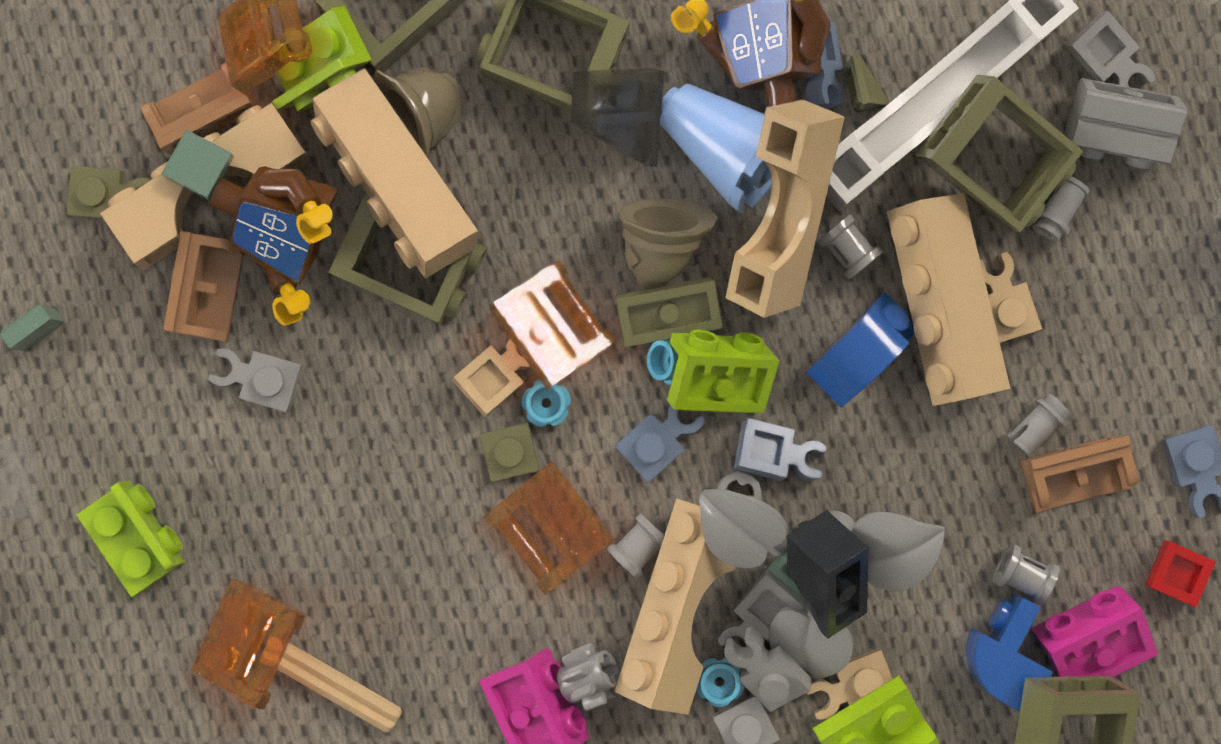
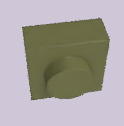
M529 422L480 433L491 482L540 471Z

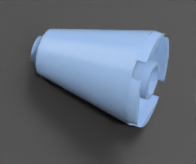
M685 84L679 89L673 87L665 94L658 107V111L662 113L660 125L732 208L739 213H744V203L751 208L758 204L772 188L771 173L767 164L756 157L765 114L691 84Z

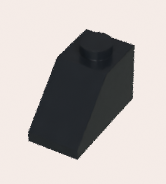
M828 510L810 521L798 524L790 534L786 535L787 569L821 633L829 639L867 613L869 547Z

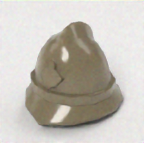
M429 67L408 70L405 74L401 73L396 77L377 70L373 76L374 82L426 157L429 158L430 149L436 146L438 141L450 132L460 117L462 96L456 79L447 73L429 70Z
M663 198L641 200L623 206L617 216L624 226L622 237L625 239L624 256L629 269L636 277L637 283L644 289L663 286L676 278L689 262L694 250L700 248L701 239L713 230L718 217L709 207L690 201Z

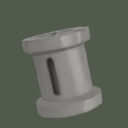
M851 214L817 241L821 247H827L846 269L844 276L848 280L883 252L879 246L873 247L854 225L855 219Z
M642 513L636 517L637 524L617 545L611 543L606 548L637 580L643 575L642 568L660 550L665 536Z
M1012 543L1007 547L993 575V583L1000 587L1007 584L1031 596V602L1043 605L1052 593L1058 580L1060 567L1053 563L1045 565L1021 553V547Z

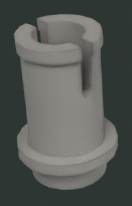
M1070 177L1062 186L1056 187L1045 204L1042 215L1033 224V230L1042 237L1054 242H1058L1061 236H1067L1071 230L1068 224L1083 199L1088 195L1089 188L1074 177Z
M1049 394L1044 400L1039 397L1035 401L1038 406L1012 432L1006 435L1029 458L1060 426L1065 429L1068 426L1066 420L1072 415L1052 394Z

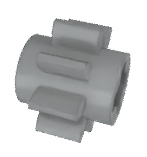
M589 643L572 650L570 654L562 657L565 666L558 670L557 681L560 691L566 700L571 703L582 700L585 711H589L606 704L608 699L616 696L613 688L617 685L620 671L616 660L608 651L603 650L595 653L593 644Z

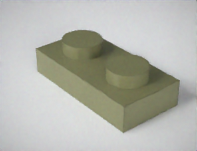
M713 277L615 295L625 347L671 339L672 333L690 334V331L695 329L706 331L723 329Z

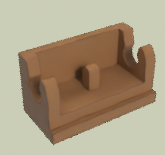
M233 61L222 64V69L156 103L149 102L141 106L143 115L160 149L172 155L186 129L204 138L236 123L235 120L240 114L256 106Z
M185 231L180 232L163 326L164 331L228 342L243 259V252L234 248L228 239Z
M1115 435L1021 459L1020 462L1034 513L1132 489V485L1138 484V474L1130 447L1129 435Z

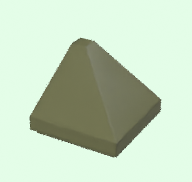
M860 54L852 55L845 65L844 71L853 111L856 110L857 113L886 107L888 105L887 98Z

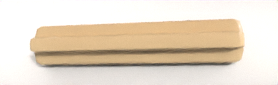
M282 638L275 639L265 654L264 661L268 665L383 732L389 733L401 716L402 710L399 706Z

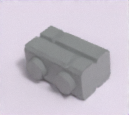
M1081 78L1074 97L1073 108H1071L1065 136L1083 150L1080 156L1101 160L1104 158L1105 153L1123 156V162L1141 169H1151L1154 163L1169 165L1178 143L1177 138L1181 134L1187 116V107L1178 96Z

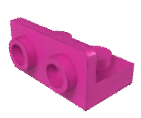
M1121 586L1101 591L1091 599L1065 612L1057 613L1047 621L1032 628L1035 639L1047 653L1056 677L1105 675L1115 677L1158 655L1142 608Z
M549 648L540 650L526 660L491 673L479 680L507 744H583L589 739L583 712L575 703L566 700L560 691L557 674L561 665L554 659Z

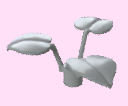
M704 489L699 497L703 536L708 548L718 559L734 567L755 568L764 563L768 552L774 556H781L787 552V541L782 542L787 535L788 526L783 517L773 507L756 498L732 491ZM829 511L869 547L868 582L877 588L889 591L911 588L920 583L929 574L938 560L945 537L944 526L922 523L904 515L891 512L866 514L855 523L849 515L843 512ZM785 607L774 616L769 629L771 649L781 645L812 680H818L840 672L847 666L853 653L854 642L847 627L827 639L821 633L809 609L808 613L796 608Z

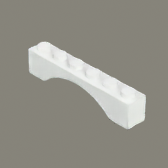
M1009 0L933 68L838 144L826 197L838 211H841L931 135L976 75L1000 77L1079 9L1072 0Z

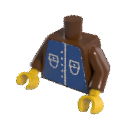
M689 0L685 4L686 9L683 6H678L671 14L672 24L678 31L682 33H691L695 29L698 31L696 38L716 59L738 89L765 91L768 107L797 101L794 82L819 74L821 70V56L831 28L830 21L820 4V0H751L714 13V21L711 22L706 19L709 13L706 1Z
M264 166L257 169L245 188L221 178L211 196L210 206L235 217L229 241L234 248L253 258L266 271L274 292L282 295L273 301L274 316L281 325L286 326L302 319V312L306 311L310 305L309 295L301 289L295 290L298 284L301 285L317 258L323 239L331 235V228L328 226V223L332 220V208L338 189L309 180L298 169H273Z

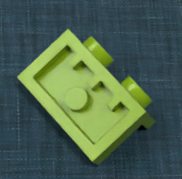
M345 5L331 8L266 52L286 91L274 99L272 103L277 111L295 106L297 112L313 107V97L356 73L357 69L372 61Z
M701 329L692 330L690 334L672 333L670 345L679 357L667 401L674 410L765 412L780 360L766 346L761 337L748 332H738L735 336H722Z
M129 480L115 483L110 487V492L83 509L76 516L129 595L134 597L185 563V561L179 554L184 548L177 534L168 525L161 527L151 511L156 506L150 494L141 484L133 486Z
M899 675L813 728L821 744H939L935 733L923 718L910 691Z

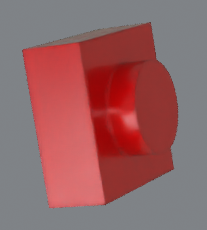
M1163 540L1144 586L1187 605L1197 607L1216 561L1171 541Z

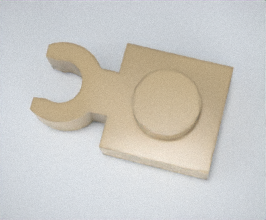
M1007 252L998 255L1001 272L997 276L988 274L983 260H980L1000 343L1042 329L1027 282L1012 286L1010 278L1014 271V263Z
M519 330L511 335L506 343L505 352L501 356L490 345L452 379L484 417L522 386L524 382L515 372L518 369L528 370L533 368L544 354L541 349L537 350L531 357H522L518 354L516 345L526 336L524 330Z
M878 648L850 659L847 666L836 673L838 680L833 682L823 679L812 680L810 691L807 692V695L813 694L816 691L827 692L829 697L827 705L813 711L817 719L823 720L832 717L839 709L840 704L847 702L848 706L893 678L883 652Z

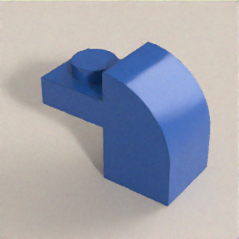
M884 292L852 327L819 357L806 373L842 408L869 385L909 344L908 340L914 335L912 318Z
M1012 593L1009 601L1002 599L994 609L989 620V626L994 628L990 637L971 628L966 644V659L973 678L982 689L1020 712L1025 677H1051L1053 671L1017 652L1041 607Z

